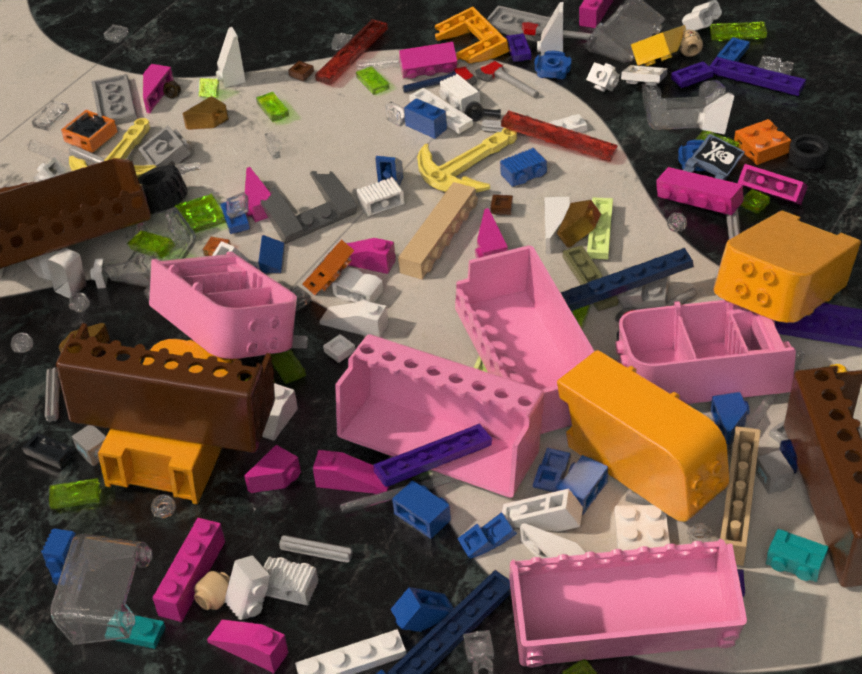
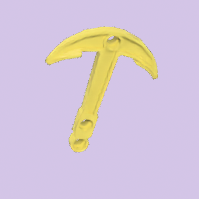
M146 118L135 120L134 125L130 126L123 135V139L104 161L113 158L126 159L135 145L141 143L142 138L149 132V120ZM69 156L71 171L87 167L85 160ZM134 165L137 178L145 172L156 168V165Z
M505 127L502 129V132L493 134L483 140L481 144L441 166H437L432 161L429 144H424L417 156L419 173L430 186L445 192L453 182L475 187L476 193L489 190L490 184L476 181L466 176H463L462 180H460L456 176L488 155L498 153L508 144H513L517 139V130L514 127Z

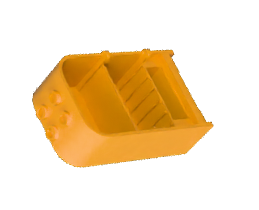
M779 211L728 240L713 288L714 293L728 302L767 318L786 323L797 322L806 315H811L814 309L825 301H830L836 293L847 286L861 241L843 233L838 235L832 234L799 221L800 217L785 211Z
M167 339L160 341L150 349L151 351L159 352L161 348H167L170 354L182 356L185 352H191L194 358L201 359L214 356L192 340ZM217 357V361L232 363V361L238 360ZM145 358L143 365L152 364L154 359ZM171 361L166 363L164 367L174 369L179 364ZM195 365L189 371L199 373L203 370V367ZM219 369L213 374L216 377H223L228 372L224 369ZM110 429L98 452L104 483L107 487H111L112 484L128 487L129 484L173 492V497L192 500L193 504L198 505L222 447Z
M599 350L594 351L557 380L559 397L568 403L572 427L566 431L568 447L581 456L584 455L608 466V474L672 518L682 522L688 521L729 485L728 454L724 435L718 426L706 415L679 400L680 395L678 393L672 392L669 394L638 375L635 367L629 366L627 368Z

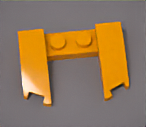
M474 7L435 25V29L440 31V33L435 34L437 41L457 37L472 32L480 40L457 52V60L461 59L467 63H475L493 59L509 52L507 40Z

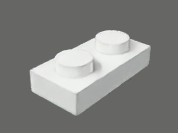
M580 114L545 123L544 131L553 141L587 131V123Z

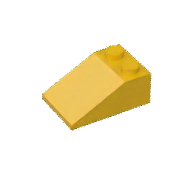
M685 25L631 44L637 65L645 64V66L656 63L655 59L661 58V61L671 58V53L678 51L683 31L686 30Z

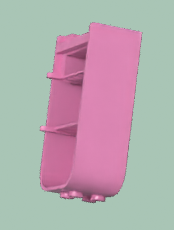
M230 251L226 255L166 261L152 259L149 305L210 354L220 358L240 359L266 355V353H281L292 348L297 296L235 253Z
M726 300L683 305H680V302L677 301L674 302V306L630 311L619 320V341L615 342L616 353L619 355V359L615 361L627 368L629 366L635 367L638 375L669 394L672 392L678 393L680 395L679 400L686 404L712 401V396L740 392L742 397L745 398L788 393L791 391L796 350L794 347H791L789 341L782 342L773 319Z

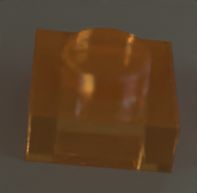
M211 236L203 248L204 256H212L221 241L231 245L230 240Z

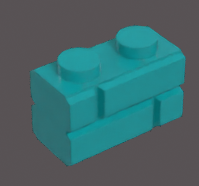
M777 529L768 549L766 564L776 571H786L795 574L803 581L811 580L817 582L826 562L829 546Z

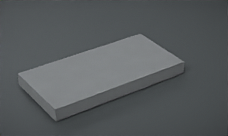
M497 6L486 20L499 33L515 35L523 33L520 22L540 24V27L545 28L550 17ZM524 34L527 40L541 41V35Z
M127 74L91 81L99 117L105 116L113 119L115 124L137 120Z

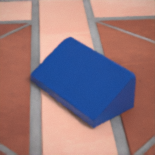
M262 235L258 261L261 272L264 274L281 273L284 242Z

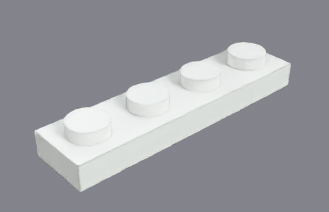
M425 88L409 95L410 102L417 98L445 110L447 127L458 134L473 126V119Z
M397 629L296 662L295 665L298 674H356L401 659L406 655V650Z

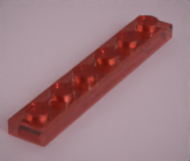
M372 19L315 74L316 81L332 85L388 29L387 23Z
M509 110L501 120V127L508 130L517 131L529 137H535L548 143L573 149L601 160L611 162L617 152L618 145Z

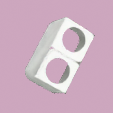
M63 248L47 260L55 292L71 298L87 286L79 253Z

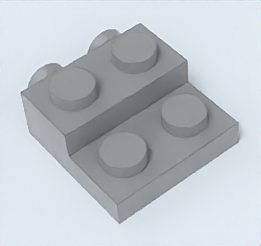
M169 125L138 148L149 164L156 165V167L168 165L171 161L177 165L191 154L188 150L191 146L177 129L172 130Z
M670 276L616 295L618 301H621L623 309L630 307L649 308L667 306Z

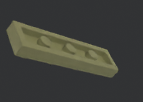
M582 245L563 251V259L580 285L603 277ZM615 295L595 302L593 305L597 311L618 306V298Z

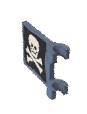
M709 134L695 154L687 160L684 171L693 173L696 166L716 175L715 178L726 180L745 151Z

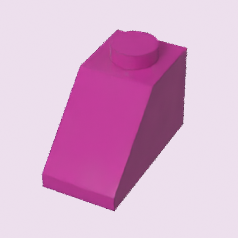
M275 445L244 475L247 490L250 493L286 488L301 473L299 459L296 455Z

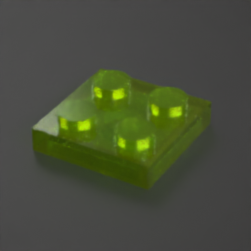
M213 194L174 206L175 212L187 235L226 223L225 216Z

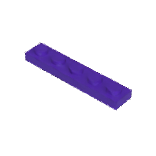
M716 57L709 66L714 70L713 74L782 91L790 95L799 96L806 83V79Z
M477 424L374 464V473L382 484L388 487L492 445V438L481 424Z

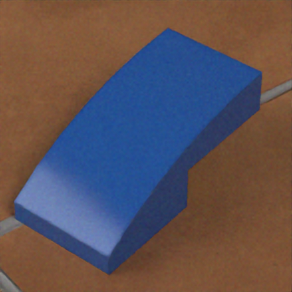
M547 447L542 464H539L532 485L533 488L556 492L557 483L561 478H564L571 454Z
M501 512L483 527L476 524L457 539L467 556L471 559L495 549L517 533L507 517Z

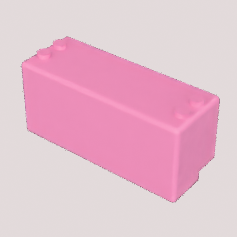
M528 245L469 260L468 279L460 280L456 283L455 310L488 373L540 389L544 392L541 434L572 426L569 405L559 397L557 380L591 355L594 350L534 247Z
M368 334L348 359V369L335 384L338 437L395 457L474 425L481 424L492 438L491 446L431 470L512 498L539 453L544 392L516 381Z
M722 539L704 543L702 541H695L692 544L684 545L667 544L664 547L654 548L643 546L638 549L624 551L622 549H614L611 552L603 553L586 552L583 555L573 556L562 554L558 557L543 559L541 557H534L531 560L515 561L513 559L510 562L509 580L519 662L522 666L539 667L544 664L714 647L730 648L735 646V642L747 622L733 545L725 544V541Z

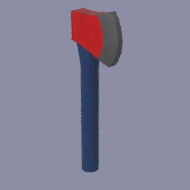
M464 66L456 68L454 72L444 76L403 85L402 89L405 93L438 85L444 79L453 77V75L456 76V74L460 75L471 85L476 84L477 79Z

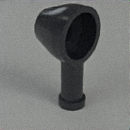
M472 101L466 106L465 115L473 119V122L481 120L483 116L500 119L501 109H484L479 102Z

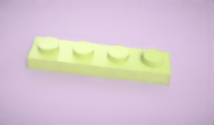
M592 197V202L600 211L601 216L595 229L589 233L587 253L591 259H608L613 198Z

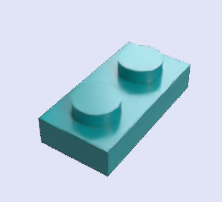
M116 611L105 634L107 639L156 649L166 627L164 621Z

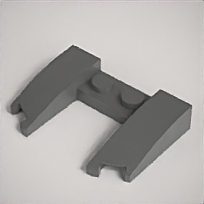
M317 171L310 172L326 203L296 216L275 187L271 188L269 192L271 195L266 201H260L261 206L284 244L356 214L357 204L332 171L329 174H317Z

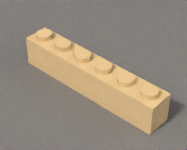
M456 182L452 183L399 255V271L401 274L423 280L427 272L431 271L435 261L441 257L444 248L449 246L451 238L455 233H458L463 221L467 220L471 210L476 207L478 197H476L475 187Z
M736 426L720 539L724 540L725 544L733 545L736 565L744 566L761 430Z

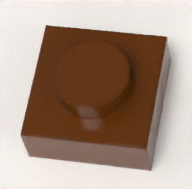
M298 61L288 69L289 76L302 81L314 72L313 65Z
M493 194L490 207L491 214L511 215L513 195Z

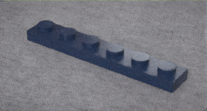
M682 248L563 291L561 295L569 309L573 311L694 267V264L687 250Z
M494 570L395 664L387 674H429L511 594L510 580L497 570Z

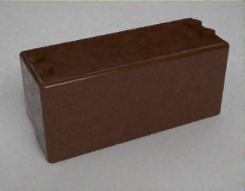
M113 158L0 193V269L150 220L149 206L143 186L139 184L133 161Z
M82 323L76 336L74 333L70 335L56 362L68 418L73 423L254 453L258 449L275 402L271 353H266L262 365L257 363L256 367L242 365L240 360H234L232 363L219 362L216 356L201 359L194 358L191 352H185L183 356L170 354L167 348H161L157 352L145 350V346L142 344L132 348L121 346L118 340L112 341L111 344L97 342L96 337L89 336L87 324ZM104 350L106 354L102 357H94L93 352ZM120 354L130 355V358L126 361H118L116 359ZM144 358L154 359V362L150 365L140 363ZM171 361L179 364L174 369L164 367L166 363ZM195 365L203 367V370L199 373L189 371ZM219 369H224L228 372L223 377H216L213 374ZM243 373L252 375V378L248 381L238 379L239 375Z
M838 366L798 370L793 376L784 429L825 544L829 546L828 552L839 583L844 588L862 586V439L858 431L861 423L853 418L862 384V370L837 373Z

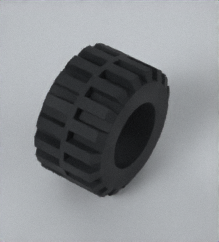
M173 165L153 168L138 178L139 184L143 186L150 213L155 214L173 208L188 193L187 186L178 168Z

